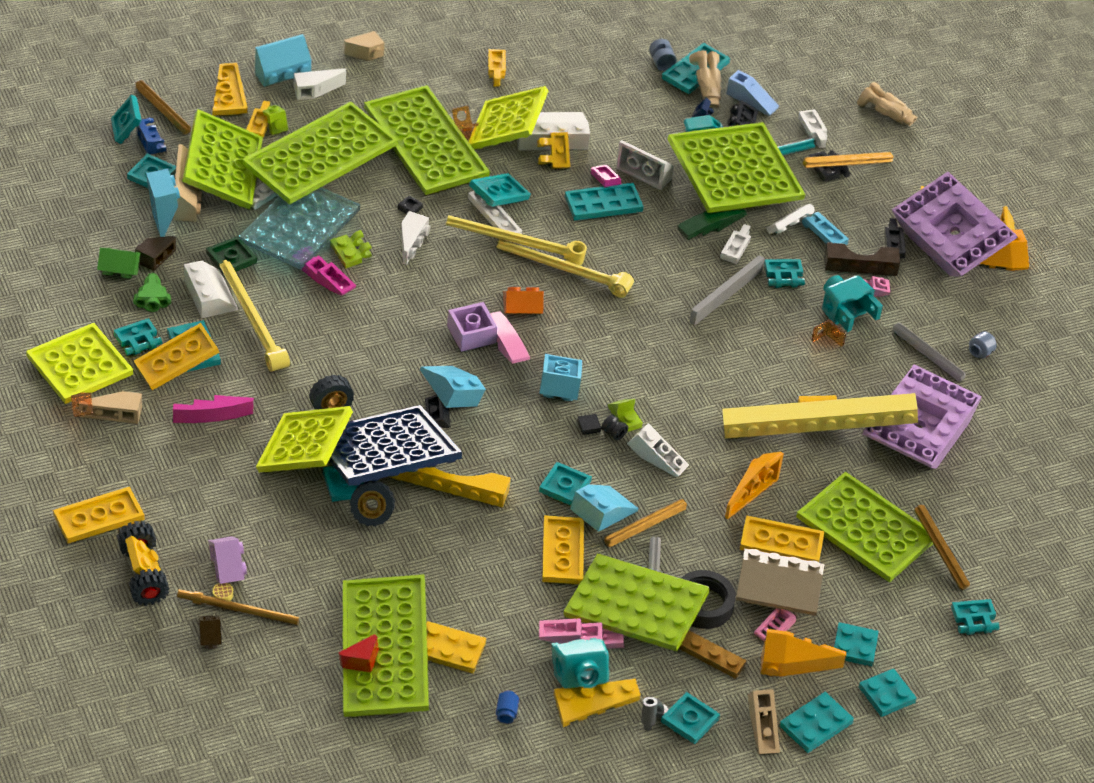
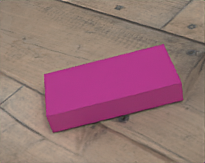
M608 165L591 168V174L604 187L621 184V178Z

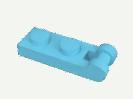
M815 212L811 217L807 216L802 219L803 226L810 228L826 244L827 242L848 244L849 239L821 213Z

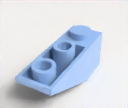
M738 70L729 78L727 95L739 101L743 100L768 116L779 108V105L753 77Z

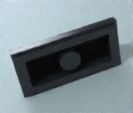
M437 394L426 398V412L441 429L451 428L449 408L444 406Z

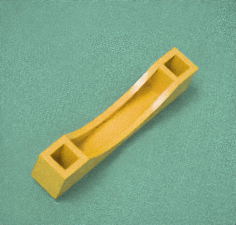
M425 467L415 472H404L398 476L391 477L502 508L509 493L511 480L510 477L495 473L477 476L454 475L434 467Z

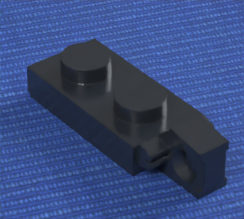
M889 218L888 227H885L884 231L886 247L899 248L900 258L905 259L906 250L903 228L897 226V218Z

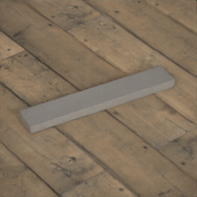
M760 255L693 307L691 309L690 323L695 326L760 274L763 270L765 258Z

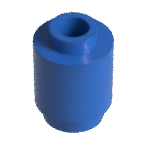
M504 691L498 696L496 716L497 720L501 723H512L517 716L519 696L513 691Z

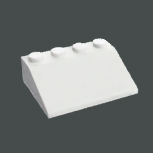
M540 112L532 135L527 138L517 139L518 150H551L550 146L537 148V140L539 138H550V133L568 132L569 150H588L590 130L588 121L582 112Z

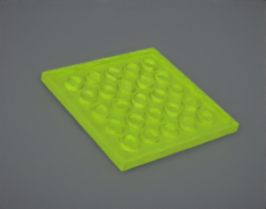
M763 122L668 135V142L708 213L798 201L805 198L803 189Z

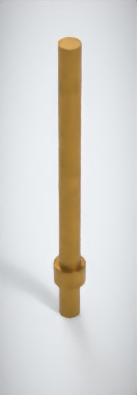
M179 589L177 593V598L190 600L198 605L203 603L294 625L299 623V617L206 596L202 592L195 591L193 593Z

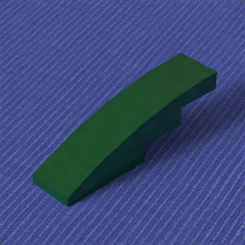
M743 208L712 213L704 211L678 224L677 227L687 240H690L698 234L705 236L713 230L719 232L746 216L747 212Z

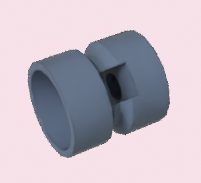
M658 39L651 43L649 51L657 69L666 71L676 64L677 59L668 40Z

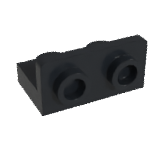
M740 100L737 105L734 104L730 109L729 113L731 115L727 121L728 127L754 124L758 110Z

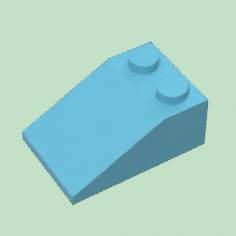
M168 169L146 173L152 214L160 237L165 236L178 208L177 199L180 198L178 187L174 188L176 186L174 175L170 176Z
M545 354L539 394H543V396L553 398L554 396L562 397L566 401L577 400L581 382L582 360Z
M425 366L420 368V371L446 408L476 407L486 390L477 376L454 366Z
M591 484L575 492L570 508L598 532L638 511L634 504L611 486Z

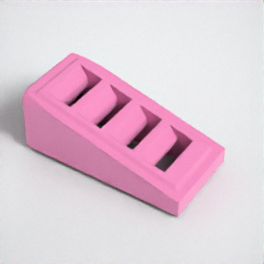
M776 608L754 631V634L764 641L765 635L761 632L767 631L769 629L767 628L768 626L774 630L787 631L796 622V616L788 610ZM781 617L782 619L785 620V622L783 623V622H782L780 619H778V618ZM773 622L778 623L780 627L776 626Z

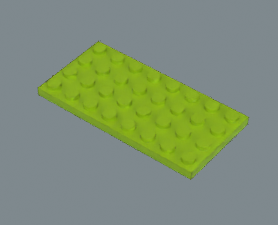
M428 85L364 102V108L370 117L398 140V145L393 147V150L425 195L466 184L473 179L489 177L490 171Z
M349 102L242 159V165L290 205L397 146L398 140L355 104Z
M425 574L343 580V650L374 634L377 635L379 652L371 673L343 668L344 717L429 711Z

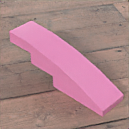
M500 311L491 313L498 327L496 339L498 350L512 364L530 360L523 342L508 319Z
M581 619L545 620L539 622L540 640L562 644L572 640L596 638L602 639L606 648H624V635L603 629L602 623L581 624Z

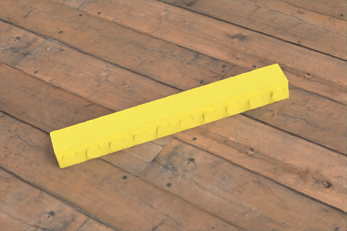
M912 393L723 409L725 439L918 423L916 395Z

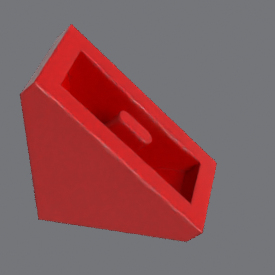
M374 634L338 652L341 667L371 673L379 652L377 635Z

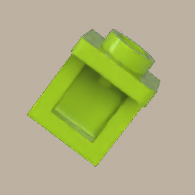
M273 105L263 110V114L267 116L270 134L274 135L289 130L284 109Z

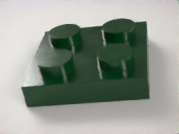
M239 236L206 248V254L221 272L222 270L219 265L224 260L230 261L235 272L257 263V257Z

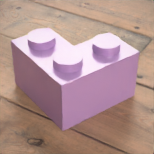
M235 537L208 540L210 557L215 565L217 582L222 584L244 580L247 569L245 562H242L241 554H244L242 542H239V539Z

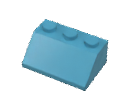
M303 34L255 47V75L263 86L294 78V73L311 72V57Z

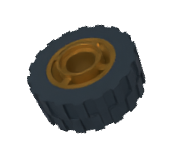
M331 375L325 376V378L319 379L317 383H314L310 389L309 398L315 410L352 405L354 392L345 377Z
M364 482L353 492L350 510L354 515L353 517L359 523L365 524V526L374 527L379 524L381 525L390 518L395 508L393 492L382 482ZM369 499H375L378 503V506L376 508H370L367 504V501Z

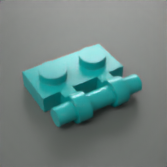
M765 259L766 277H774V279H768V286H775V288L791 286L792 288H797L798 286L805 285V279L798 278L803 276L801 259ZM781 277H790V279H782Z
M149 318L114 330V336L121 347L130 346L124 349L126 356L131 354L137 355L143 350H152L156 346L163 344L161 337L153 338L157 336V330Z
M991 599L952 602L951 609L956 623L964 622L965 624L958 626L959 634L973 635L975 632L992 633V631L999 630L998 622L991 623V620L996 618V612ZM982 621V624H974L973 622Z

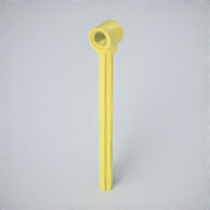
M449 215L446 222L448 226L564 255L566 261L577 265L584 263L587 247L581 241H572L565 246Z
M499 239L497 244L498 249L608 285L611 293L619 298L625 297L634 283L632 276L626 272L610 276Z
M224 260L219 266L266 350L265 361L269 371L273 372L289 367L290 359L286 349H281L275 345L230 261Z

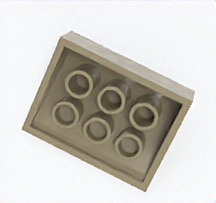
M745 549L736 600L816 616L824 564L817 561L801 560L797 557L780 556L777 553L760 552L757 549Z

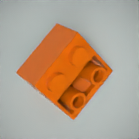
M508 287V291H503L504 313L543 314L544 291H539V287H526V291H520V287Z

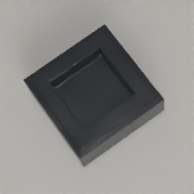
M409 195L398 204L397 209L405 214L409 211L417 213L423 208V203Z
M596 414L578 416L577 422L582 435L601 432V425Z

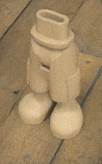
M706 51L695 52L689 56V61L693 65H699L700 69L697 70L696 75L703 100L705 98L711 101L710 107L717 108L720 106L719 100L721 99V75L719 69H717V64L720 61L719 54L716 52H709L707 54Z
M872 82L869 88L866 87L857 102L860 107L866 106L869 102L876 105L875 109L877 112L901 124L905 123L911 126L917 119L905 103L891 93H885L876 82Z

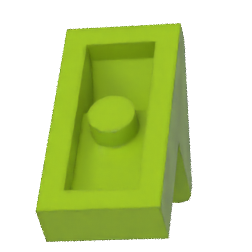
M623 399L608 404L611 413L618 417L620 422H624L629 426L627 432L642 428L643 424L634 410L635 399Z

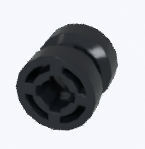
M614 414L609 415L601 426V429L606 433H610L611 437L616 441L621 440L629 428L626 423L620 422Z

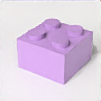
M484 302L448 310L447 327L461 352L496 343L498 327Z

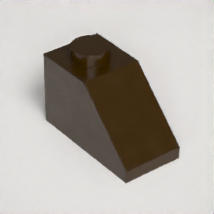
M165 236L144 240L135 249V252L140 253L139 264L155 271L176 251V237Z
M198 616L200 646H204V649H215L217 645H222L220 616Z

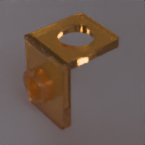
M468 106L452 109L454 123L463 132L473 130L474 126H479V123H472ZM459 111L466 113L465 120H458L457 114Z
M830 319L814 327L811 339L813 342L827 335L840 347L844 346L846 333Z
M90 392L71 395L74 417L93 414ZM79 402H87L88 408L85 411H79L77 409Z

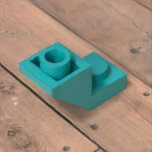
M710 115L686 118L683 121L686 132L723 128L722 123Z

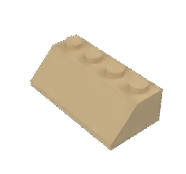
M179 144L175 177L176 186L174 188L178 187L180 198L177 199L178 208L174 214V221L196 222L197 214L201 213V203L198 202L202 201V191H199V188L182 182L188 149L184 145Z

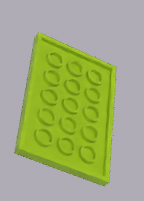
M198 109L194 116L182 182L235 203L240 207L250 209L253 203L257 177L242 165V159L261 149L263 137Z
M844 472L801 508L796 515V518L812 529L824 531L826 539L889 583L933 544L920 522L847 472Z
M597 553L563 612L564 617L581 619L583 623H602L603 629L677 652L709 594V587Z

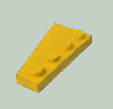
M220 64L212 115L248 113L238 64Z
M636 679L607 682L592 688L554 689V698L562 726L566 727L570 725V722L576 720L580 722L592 714L597 713L599 715L605 713L609 708L614 707L616 709L639 701L640 692Z

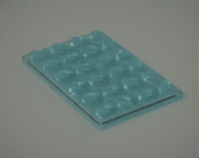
M322 187L290 205L279 196L239 235V239L243 240L247 246L301 270L305 263L310 261L360 210V204Z

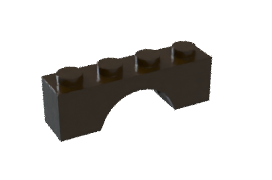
M827 242L824 254L825 270L897 276L900 265L899 248L880 247L874 254L860 255L852 252L845 244Z

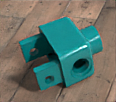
M835 275L824 284L823 290L825 294L822 310L834 325L840 324L849 332L852 330L855 317L868 312L875 321L880 319L883 305L874 297L875 290L860 276L843 280L839 275Z
M590 638V640L579 639L558 644V642L552 643L554 676L563 688H592L609 681V653L602 639Z

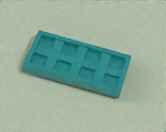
M702 43L662 73V79L683 92L690 94L700 86L696 75L697 70L700 68L699 65L690 63L689 56L698 51H706L707 54L709 52L718 53L720 61L717 64V69L719 71L730 63V57Z
M634 183L565 191L564 196L574 221L643 212L644 208Z

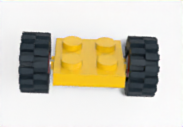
M135 521V524L130 522L127 527L124 525L122 530L119 529L117 540L121 553L127 557L130 556L133 571L136 572L134 574L135 578L132 577L130 579L131 582H129L132 598L139 605L144 603V606H148V603L155 605V601L160 603L161 598L165 599L166 595L169 594V586L165 573L163 574L158 565V555L153 549L156 546L153 527L149 523L145 524L144 521H141L140 524L138 521Z

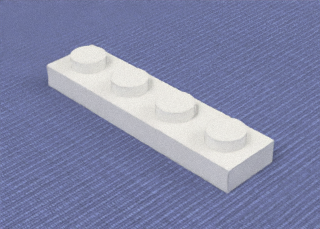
M474 191L468 193V199L493 227L522 234L519 226L500 205L491 207Z

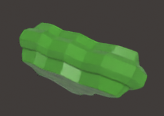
M150 273L145 278L144 285L139 288L138 293L134 294L133 304L139 308H145L149 312H156L160 308H165L171 304V295L166 292L165 287L161 286V280L157 274Z

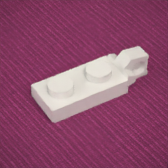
M816 110L800 111L798 118L809 137L816 141V145L819 148L826 147L827 129Z
M744 224L740 232L733 231L721 252V259L734 264L738 263L750 242L749 230L751 226Z

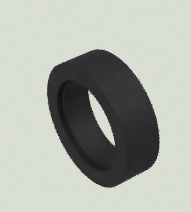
M708 570L692 571L681 577V579L708 586L710 590L718 593L723 600V605L716 610H699L691 626L701 629H712L725 624L731 618L736 593L728 579Z

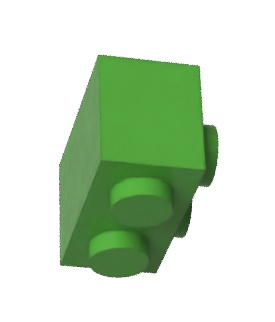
M101 247L97 270H101L104 275L113 276L115 272L121 273L120 277L132 278V275H138L140 253Z

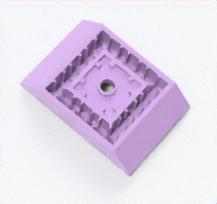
M946 172L892 209L904 233L949 276L961 277L1017 238V235L949 172ZM952 231L960 232L958 235L950 234Z
M913 365L891 395L915 393L918 423L866 427L863 435L926 466L937 469L968 426L982 396Z

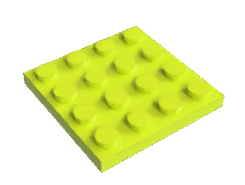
M546 86L485 101L469 139L473 149H481L486 146L497 145L506 141L511 142L515 139L531 136L548 94Z
M91 323L26 351L27 358L65 404L133 375V368L95 323Z
M345 406L284 413L256 465L258 472L326 466L353 413L351 407Z

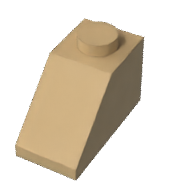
M375 31L345 39L344 54L368 61L384 56V42Z

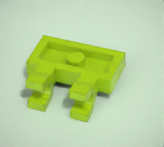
M361 230L354 232L350 238L346 234L330 240V246L345 269L361 264L363 258L372 257L369 251L372 249L369 242H363L361 238L364 237V234Z

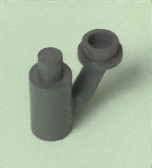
M646 697L643 699L641 723L647 731L651 730L652 726L656 723V717L662 718L668 711V707L662 704L658 698Z

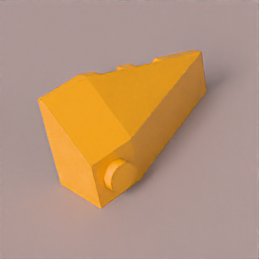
M1022 229L1012 230L1017 235V238L980 264L989 265V268L994 269L995 266L1006 267L1008 271L1028 270V244Z
M767 453L751 461L749 468L727 504L726 519L732 517L778 481L784 453Z
M767 629L761 654L760 674L782 677L843 668L846 652L825 644L820 646L813 644L811 639L808 638L801 640L794 637V633L788 631Z

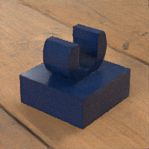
M705 98L695 107L692 118L706 115L711 116L714 113V110L710 108L711 101Z

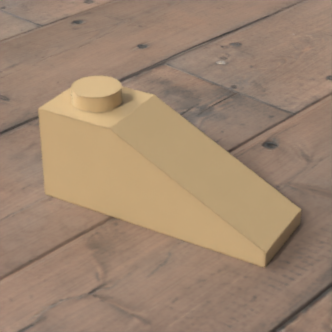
M122 391L79 402V415L83 418L138 424L142 410V394Z
M774 689L752 691L748 694V702L758 754L780 753Z

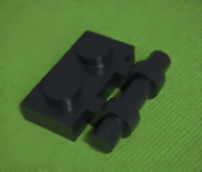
M831 150L828 155L825 151L809 154V157L835 156L839 154ZM847 165L814 168L824 182L839 179L840 174L845 178L851 174L848 171Z

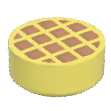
M218 583L213 587V597L230 601L233 598V587L228 583Z

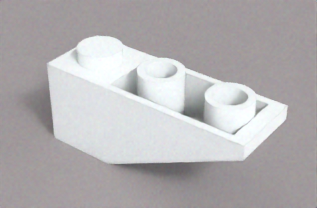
M346 69L294 73V90L297 100L315 99L346 83Z
M409 211L403 219L401 226L403 264L407 265L409 260L414 258L416 249L421 247L423 238L428 236L431 228L429 226V217Z
M649 423L627 443L640 458L676 478L689 466Z

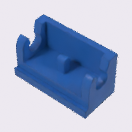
M153 118L141 119L140 125L136 127V133L146 153L151 155L165 152V141L160 137L156 126H146L148 123L154 122Z

